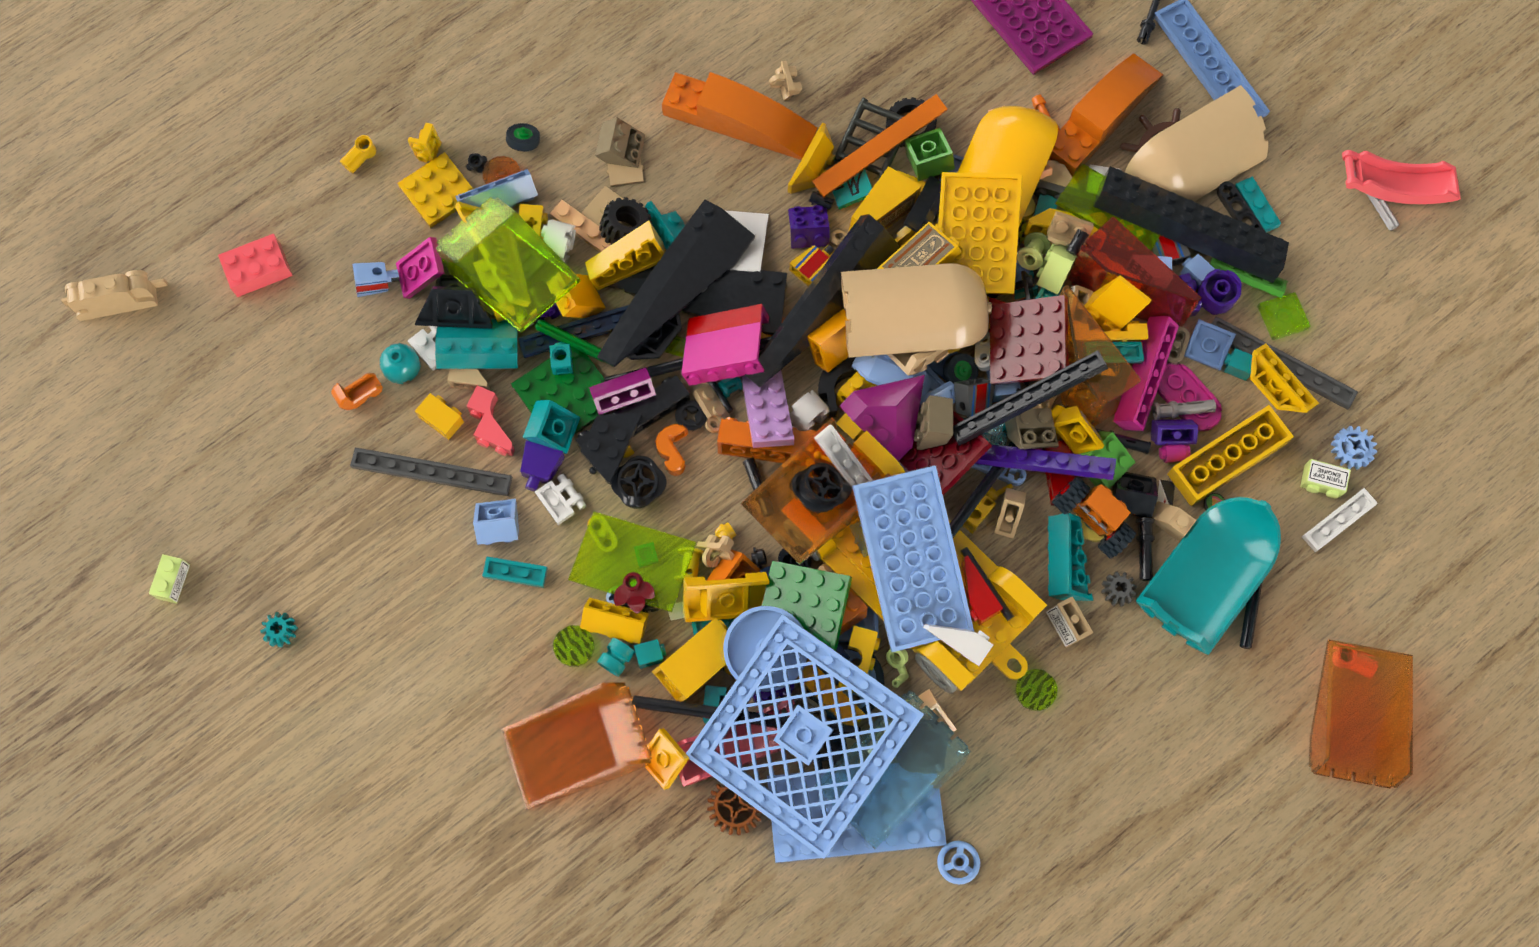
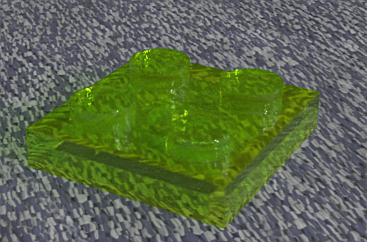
M1296 292L1284 295L1282 298L1277 297L1261 302L1257 306L1272 341L1308 330L1311 327Z

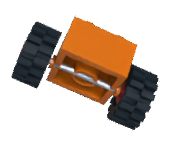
M1077 476L1068 485L1064 486L1053 499L1052 503L1064 515L1073 510L1099 536L1106 534L1098 544V548L1109 559L1117 556L1119 552L1121 553L1136 535V532L1124 521L1131 512L1127 509L1125 503L1117 500L1112 495V491L1102 484L1090 489Z

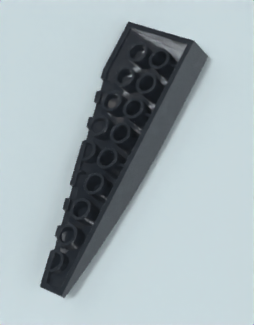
M704 199L645 280L610 334L597 358L612 367L617 366L633 352L636 346L640 343L643 344L649 335L654 331L657 332L668 319L674 318L693 302L699 293L706 291L712 282L719 280L725 271L733 268L752 243L755 235L721 207Z
M870 214L859 217L759 353L758 360L764 368V372L750 375L745 374L758 387L764 385L810 346L807 338L810 333L844 309L841 272L877 269L900 248V245L885 227Z
M655 266L624 278L608 287L614 289L617 287L623 289L626 293L637 294ZM727 270L719 280L712 282L706 291L699 293L694 298V301L685 307L682 312L703 316L763 304L769 315V323L762 324L761 332L773 335L782 323L787 273L766 270L754 272Z

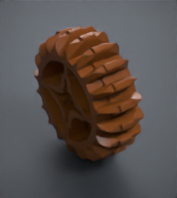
M716 784L719 792L711 790L710 793L715 799L708 798V803L714 804V806L707 808L708 812H715L709 816L710 820L718 819L714 826L718 827L720 824H723L721 832H724L728 827L729 835L733 834V829H737L738 836L741 835V828H744L745 832L749 833V828L747 827L749 824L755 829L757 826L753 820L761 822L762 818L757 813H763L755 807L744 803L739 796L738 801L742 808L738 809L733 817L734 811L730 804L737 800L738 795L735 793L732 799L721 800L722 795L730 789L726 786L722 788L720 784ZM718 806L726 808L731 812L730 822L721 817ZM740 813H752L746 821L736 824Z

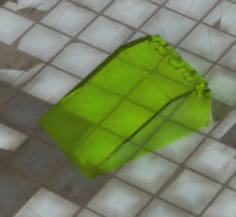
M490 197L480 205L482 210L477 208L465 218L467 223L461 221L450 231L452 236L447 233L437 242L439 246L436 247V250L448 271L466 287L474 288L480 299L522 333L581 280L515 210L498 197L495 199Z

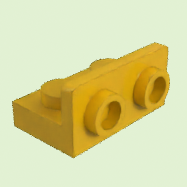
M425 123L424 128L420 130L419 139L408 138V143L419 161L430 162L437 157L442 142L433 124Z

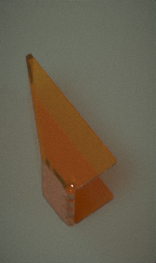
M1066 285L1063 287L1060 295L1068 297L1069 365L1098 350L1108 369L1060 393L1061 400L1065 408L1078 406L1095 427L1116 413L1120 403L1116 398L1140 383L1141 379L1071 288Z
M833 417L741 503L799 565L859 517L853 489L849 498L843 504L837 505L828 512L816 513L807 509L789 488L794 475L812 464L827 463L835 467L833 463L821 458L816 459L813 455L815 451H820L822 455L827 456L814 437L829 424L837 430L836 421ZM838 432V434L841 436V438H842V439L844 440V442L846 443L847 440ZM849 443L847 446L856 458L859 459L861 454ZM865 458L859 461L873 480L891 476L888 473L883 477L878 472L872 477L871 474L876 469Z
M1328 639L1310 733L1309 767H1311L1313 774L1329 777L1332 771V778L1351 781L1353 775L1354 782L1372 785L1374 779L1375 786L1388 789L1399 787L1412 776L1413 655Z
M625 682L600 683L501 729L526 810L623 777L651 763L653 758L648 744L643 746L641 744L646 741L642 725L638 724L635 726V723L640 721L635 704H628L633 701L629 686H626Z

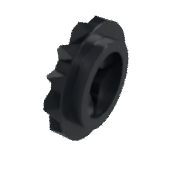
M685 401L677 407L675 412L677 424L683 425L692 432L701 429L704 423H706L707 417L697 401ZM687 411L691 414L696 413L695 421L692 419L686 420L688 417Z

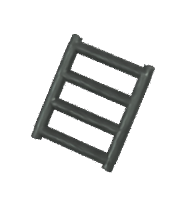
M862 97L835 153L834 161L839 162L848 156V154L844 153L848 143L857 147L867 143L852 136L856 126L875 134H880L885 130L861 120L864 109L896 122L904 116L871 104L866 98ZM901 144L882 156L886 158L882 168L871 164L865 169L877 174L878 178H880L888 166H891Z

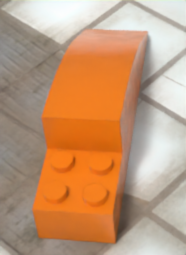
M1136 54L1130 55L1101 79L1073 108L1069 120L1058 131L1056 143L1048 160H1055L1065 165L1073 178L1163 77V74Z
M675 72L662 102L664 116L802 160L817 131L816 126L782 104L749 87L712 72L709 73L706 82Z

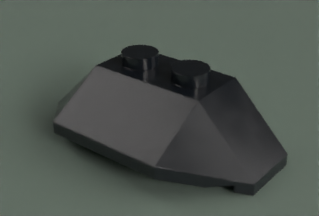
M679 313L671 320L668 319L657 332L654 331L649 335L643 344L640 343L627 358L630 360L659 359L682 330Z

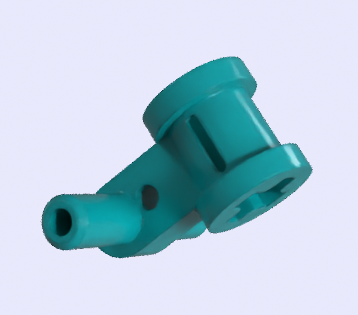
M739 377L723 379L718 382V386L726 398L730 397V394L737 390H743Z

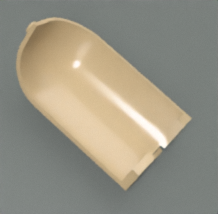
M1240 85L1152 137L1133 156L1125 173L1139 177L1146 182L1155 184L1158 187L1195 202L1218 188L1223 182L1230 181L1266 159L1268 140L1264 139L1263 131L1266 130L1262 116H1257L1253 108L1256 105L1255 102Z
M951 263L841 272L844 310H846V318L849 320L845 321L849 357L964 348L979 342L988 332L989 314L992 313L991 302L987 301L986 290L981 277L974 270L966 266Z

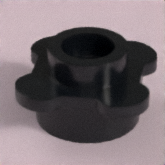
M478 153L470 154L466 169L483 173L487 157L481 156Z
M753 547L754 553H751L752 561L757 567L762 569V565L767 564L765 551L763 548L756 549V547Z

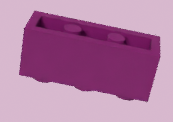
M646 368L589 387L599 415L656 395Z

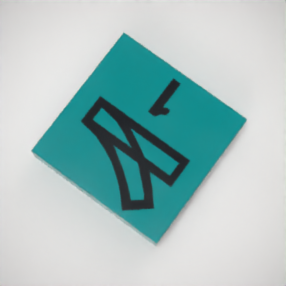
M866 169L832 191L839 210L864 200L871 191L872 186Z

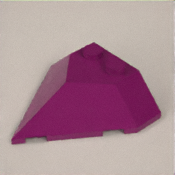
M925 375L853 391L840 407L864 432L868 431L899 461L913 446Z

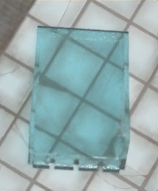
M910 690L906 694L904 693L901 698L924 713V716L850 822L874 849L966 763L971 753L968 746L958 736L953 740L950 739L954 732L943 721L938 725L935 724L939 717L927 705L922 710L919 708L924 702ZM880 715L873 723L874 729L885 727L883 715ZM887 715L890 725L893 719ZM885 731L875 732L877 743ZM871 733L863 734L860 737L862 747L873 745ZM857 741L850 749L858 748ZM873 748L862 750L864 761L867 759ZM859 751L847 753L849 765L860 763ZM844 755L837 761L834 768L845 766ZM860 767L850 768L852 779ZM846 769L835 771L837 783L848 781ZM827 772L821 779L822 785L833 784L831 772ZM848 785L838 786L839 797ZM834 787L823 789L824 797L827 800L836 799Z

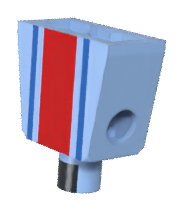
M384 262L352 264L357 297L389 291L388 282L399 281L398 269L386 271Z

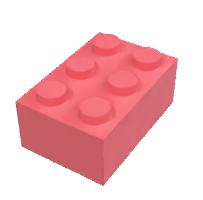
M274 233L218 255L229 286L237 297L293 276L282 246Z

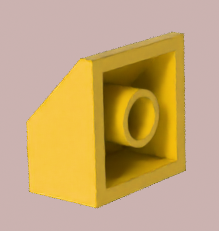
M1078 406L1063 409L1055 419V430L1074 454L1103 449L1105 446L1100 434Z

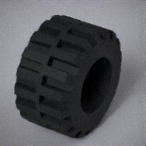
M624 197V199L616 198V201H610L609 205L607 204L600 221L599 231H601L602 238H605L607 244H614L647 221H650L651 214H648L649 210L643 208L641 202L637 203L635 199L629 200L627 197ZM619 221L626 222L632 227L624 226Z

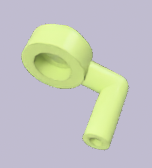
M890 649L886 654V659L890 666L898 669L900 675L892 681V686L898 688L909 678L905 667L908 661V653L905 649L891 652Z

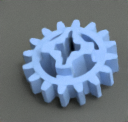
M1349 426L1347 429H1341L1334 436L1335 440L1331 442V445L1335 448L1331 450V453L1337 454L1334 459H1340L1341 466L1346 463L1348 464V469L1355 466V469L1358 470L1362 466L1366 467L1369 462L1374 460L1373 455L1377 453V450L1373 448L1377 443L1371 442V439L1374 437L1373 435H1366L1368 430L1361 432L1360 426L1356 427L1355 430H1353L1352 426Z

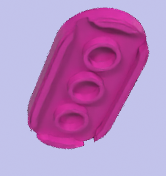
M1172 363L1166 364L1157 390L1158 394L1166 403H1170V401L1184 403L1214 399L1216 403L1215 412L1178 415L1182 420L1192 419L1198 425V431L1200 432L1213 429L1222 417V407L1218 399L1187 366L1180 363L1172 365Z

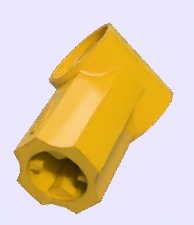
M367 135L359 136L355 140V146L340 160V163L350 173H354L366 159L375 156L377 150L371 138ZM365 145H369L368 148L362 149Z

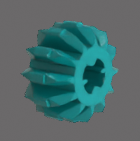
M275 612L274 618L271 615H267L268 623L262 622V625L266 628L260 630V633L265 635L263 640L269 642V645L272 647L277 644L278 647L282 648L284 642L288 645L291 644L289 638H296L292 631L298 629L296 625H293L295 619L289 618L287 613L281 615L279 612Z

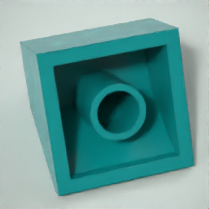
M551 400L536 401L523 438L567 454L580 417Z

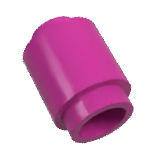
M1166 443L1159 448V457L1161 460L1163 459L1164 463L1181 462L1190 456L1189 445H1168Z

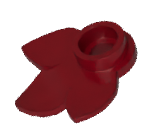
M636 572L628 573L623 579V584L614 593L615 606L627 603L636 614L643 610L645 599L655 598L653 586L645 582L642 576ZM635 579L637 581L636 586L632 587L630 583L632 580Z

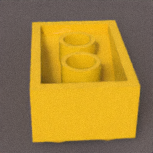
M1120 275L1093 292L1083 307L1082 312L1090 320L1101 325L1104 331L1122 329L1152 299Z

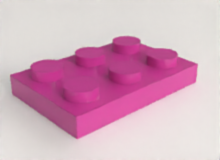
M436 237L427 238L396 262L403 298H412L445 273Z

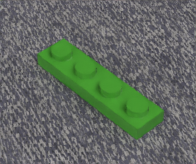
M1213 257L1211 258L1210 265L1212 267L1234 272L1241 282L1253 288H1258L1280 298L1285 293L1287 280L1277 277L1274 283H1271Z

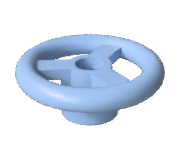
M952 841L940 850L937 865L940 874L948 882L960 885L966 884L976 877L980 869V858L976 849L969 843ZM957 847L956 854L952 857L951 862L944 865L946 853L950 849ZM964 848L968 850L973 857V869L970 866H968L969 859L963 853ZM957 858L962 859V866L956 865ZM954 868L958 871L963 870L968 875L962 878H956L951 876L947 871Z

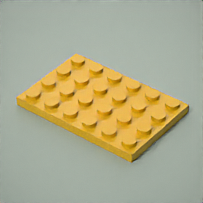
M942 172L938 225L945 230L944 235L948 238L952 236L960 243L958 247L962 251L952 264H960L974 270L981 277L986 294L1014 295L1022 174Z

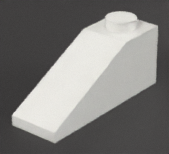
M924 624L923 626L927 631L978 666L993 646L988 641L990 637L980 630L976 633L972 630Z

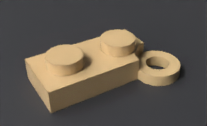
M711 385L696 389L692 395L708 419L705 423L706 429L711 433L719 432L721 419L731 416ZM710 423L715 424L716 428H713Z

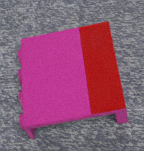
M763 304L689 318L681 373L689 386L735 378L745 374L750 375L764 372V368L758 358L762 324L769 323V315Z

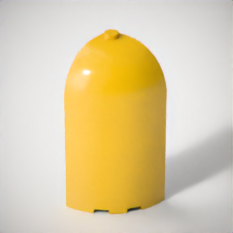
M1003 106L989 111L980 121L957 173L1022 174L1020 225L1056 143L1058 135L1057 122L1035 109L1020 106Z

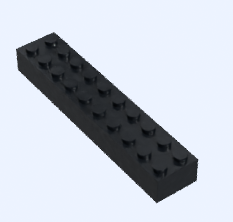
M1111 166L1100 183L1093 206L1271 283H1274L1284 269L1289 242L1282 238L1273 236L1247 223L1240 222L1228 215L1219 213L1193 200L1186 199L1174 192L1165 190Z

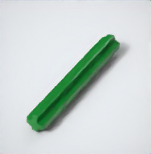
M542 319L536 323V330L560 342L570 344V347L601 361L597 358L601 348Z

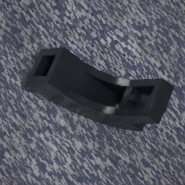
M848 357L827 373L823 370L821 373L817 395L829 407V418L837 417L838 410L834 389L840 381L852 377L857 372L852 367L856 357Z

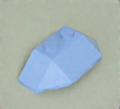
M887 354L856 357L852 364V367L866 381L875 385L925 375L921 397L928 393L932 383L926 371L908 376Z

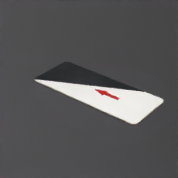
M1159 480L1157 502L1173 506L1175 485L1172 481Z

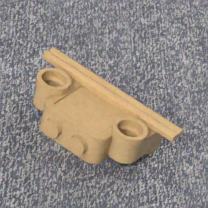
M132 270L126 272L125 275L113 274L68 283L65 285L67 297L61 298V301L76 313V318L79 321H85L158 306L156 288L168 285L164 278L149 281L147 272Z

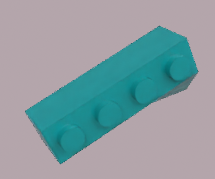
M1071 513L1048 516L1049 596L1059 600H1066L1073 596L1075 601H1093L1092 593L1089 594L1087 584L1091 583L1090 576L1086 575L1084 563H1087V556L1081 546L1084 544L1081 517Z

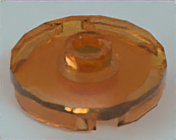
M497 156L485 164L482 171L485 184H489L521 172L517 162L512 158Z

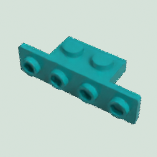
M649 201L644 208L649 210L648 214H651V224L667 250L686 224L676 211L661 215L653 202Z

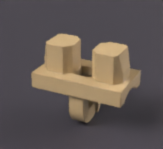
M781 61L780 68L776 69V75L772 76L769 83L772 88H780L783 100L785 101L789 100L792 95L800 94L802 85L801 82H793L792 80L797 76L796 66H788L787 61Z
M709 535L705 542L698 541L696 545L698 549L704 550L702 562L707 567H716L721 559L732 560L735 556L730 551L734 541L728 536H722L719 539L715 535Z

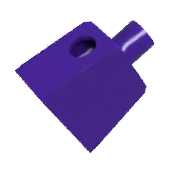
M526 440L520 469L522 476L528 478L525 488L535 492L540 482L547 484L553 480L564 461L563 451Z

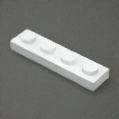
M829 424L814 437L851 487L873 481L832 425Z
M1363 488L1304 534L1302 538L1314 552H1317L1378 503Z

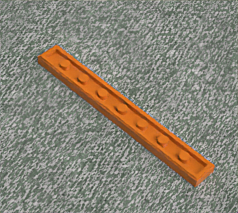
M935 94L815 178L812 183L824 198L945 113L947 107L938 95Z

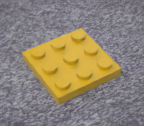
M445 152L397 183L430 228L457 211L455 205L458 202L455 196L473 190L472 186Z

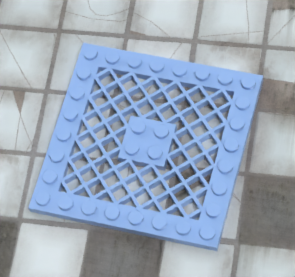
M782 614L686 754L692 762L825 859L922 719L924 713ZM788 645L794 648L792 650L785 651ZM795 653L797 664L786 666L784 654ZM799 653L811 660V662L801 663ZM781 657L782 667L773 668ZM813 665L815 677L804 678L802 667ZM817 665L829 674L819 676ZM798 668L800 679L789 681L787 669ZM783 670L785 682L774 684L772 672ZM768 675L770 685L760 686ZM830 677L832 689L821 691L819 679ZM834 677L847 687L836 688ZM815 680L817 692L806 694L804 682ZM800 683L802 694L791 696L790 684ZM785 685L787 697L777 699L775 687ZM771 688L772 700L762 701L760 690ZM848 690L850 702L839 704L837 692ZM852 690L864 699L854 701ZM756 692L757 702L748 704ZM833 692L835 704L824 706L822 694ZM818 695L820 707L809 709L807 697ZM803 698L804 708L797 705L794 709L792 699ZM788 700L790 712L779 714L777 702ZM773 703L775 715L764 717L763 705ZM866 703L867 715L856 716L854 704ZM870 703L882 712L871 714ZM850 705L852 717L841 719L839 707ZM758 706L760 717L750 719L748 707ZM836 708L837 720L826 722L824 709ZM744 710L745 720L735 722ZM820 710L822 721L810 712ZM883 715L885 727L874 729L872 717ZM887 715L893 719L890 725ZM790 716L783 727H781L780 717ZM776 718L777 730L767 732L765 720ZM868 718L870 730L859 732L857 719ZM853 720L855 733L844 734L842 722ZM761 721L763 733L752 734L750 722ZM746 723L748 735L737 737L736 725ZM838 723L840 735L829 737L834 729L828 726V724ZM732 729L733 738L724 739L728 731ZM885 731L877 743L875 732ZM778 733L774 741L779 746L769 747L768 735ZM871 733L873 745L862 747L860 735ZM763 736L765 748L755 750L753 737ZM856 736L858 748L847 750L845 737ZM748 738L750 751L740 752L738 740ZM841 738L843 750L832 752L830 740ZM734 741L735 753L725 755L723 743ZM826 742L828 753L818 754ZM718 746L720 748V753L716 751ZM781 748L783 761L772 762L770 750ZM873 748L867 759L864 761L862 750ZM785 749L797 758L787 760ZM766 751L768 763L757 765L755 753ZM859 751L860 763L849 765L847 753ZM751 754L753 766L742 767L741 755ZM844 754L845 766L834 768L832 755ZM736 756L738 767L727 758ZM828 756L830 768L819 770L817 758ZM814 760L815 771L804 773L803 762L809 766ZM798 761L800 773L789 775L788 763ZM783 764L785 776L775 778L773 765ZM768 766L770 779L760 780L758 768ZM860 767L852 779L850 768ZM753 769L755 779L743 770ZM846 769L848 781L837 783L835 771ZM831 772L833 784L822 785L820 773ZM816 774L818 786L807 788L805 776ZM801 777L803 789L792 790L790 778ZM786 779L788 791L777 793L775 781ZM771 782L772 792L761 783ZM848 785L839 797L838 786ZM834 787L836 799L825 801L823 789ZM819 790L821 802L810 803L808 791ZM803 792L805 804L795 806L793 794ZM789 795L790 805L778 796ZM836 803L827 815L825 804ZM821 805L823 817L812 819L810 807ZM806 808L808 818L796 809ZM823 821L820 827L814 822Z

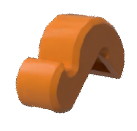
M367 373L346 388L337 383L332 388L331 394L341 409L352 410L365 403L369 397L378 396L382 392L383 386L374 373Z
M679 424L665 427L657 435L655 441L658 454L661 458L667 460L664 462L665 469L673 476L681 475L686 467L685 460L673 444L688 435V429Z

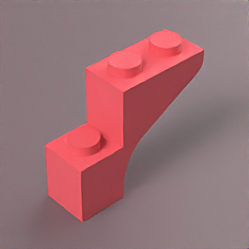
M477 385L467 404L470 415L476 419H481L473 434L477 444L485 448L490 446L503 456H506V454L513 456L515 448L512 442L494 419V408L498 401L496 394Z

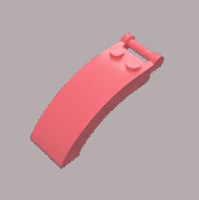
M1346 150L1342 153L1346 166L1347 180L1345 182L1348 189L1355 188L1372 197L1403 204H1438L1461 199L1456 167L1445 161L1431 164H1408L1387 160L1368 151H1363L1359 154L1352 150Z
M788 700L778 703L779 714H782L781 710L786 709L787 713L790 712ZM773 705L763 709L765 714L775 715ZM746 724L736 725L737 737L748 735ZM751 725L752 734L763 733L762 726ZM766 727L767 732L777 730V728ZM732 729L728 731L724 739L733 738ZM778 733L768 735L769 747L779 746L774 741ZM698 735L681 740L677 744L686 753ZM763 736L753 737L755 750L765 748ZM748 738L738 740L740 752L750 751ZM734 741L723 743L725 755L735 753ZM719 746L716 749L718 753H720ZM781 748L770 750V753L774 754L780 751ZM766 751L755 753L756 760L767 757ZM751 754L741 755L742 766L752 763ZM736 756L727 758L738 767ZM690 759L679 773L683 787L713 777Z

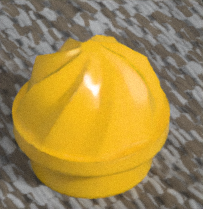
M727 522L724 525H719L715 531V536L719 539L722 536H728L732 539L736 536V533Z

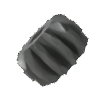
M1116 571L1113 576L1109 574L1106 577L1107 581L1102 582L1105 588L1101 590V593L1108 594L1105 601L1112 599V606H1115L1117 602L1120 607H1123L1125 602L1130 604L1132 602L1131 597L1137 595L1133 591L1137 588V585L1131 584L1134 579L1133 577L1127 579L1126 572L1120 576L1119 572ZM1121 587L1123 590L1118 592L1116 588Z

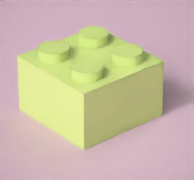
M1052 243L1036 275L1039 278L1036 285L1058 294L1077 256L1067 252V246Z

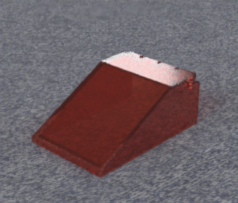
M1115 217L1110 218L1085 241L1086 245L1080 247L1068 275V279L1072 282L1073 286L1078 285L1093 292L1121 275L1152 299L1135 316L1145 321H1148L1149 317L1169 316L1180 327H1184L1202 299Z

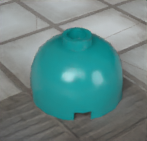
M403 343L388 346L381 353L379 360L380 369L385 378L397 384L413 380L418 375L421 367L416 351Z

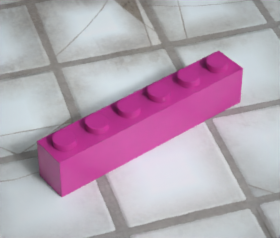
M1155 316L1148 319V339L1141 340L1144 361L1142 363H1133L1113 420L1123 430L1144 431L1179 325L1169 316Z

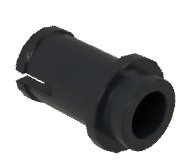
M813 191L809 202L812 203L811 205H820L830 211L834 199L827 196L823 198L819 191Z
M1077 229L1070 244L1066 245L1068 247L1066 251L1077 256L1078 253H1081L1080 249L1089 234Z

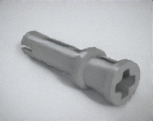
M1214 399L1184 403L1170 401V403L1158 404L1154 402L1152 405L1154 420L1165 417L1175 419L1178 415L1216 411Z

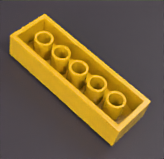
M1268 405L1172 467L1167 475L1189 505L1193 506L1285 446L1294 436L1272 407Z

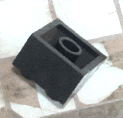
M1125 472L1113 484L1112 495L1117 500L1125 503L1131 514H1135L1138 517L1152 518L1158 499L1156 478Z

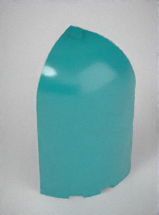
M1246 497L1226 499L1208 508L1199 516L1136 599V603L1150 618L1155 616L1163 623L1161 627L1174 637L1176 634L1187 640V645L1209 655L1275 564L1280 549L1281 531L1278 519L1271 510V505L1264 500L1258 501Z

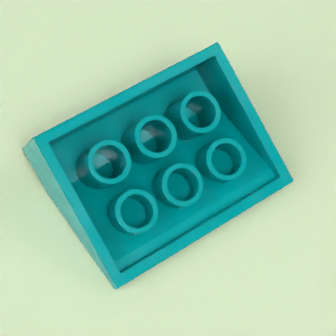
M491 319L493 322L492 329L437 326L435 343L436 368H518L517 320L505 319L497 322L496 319Z

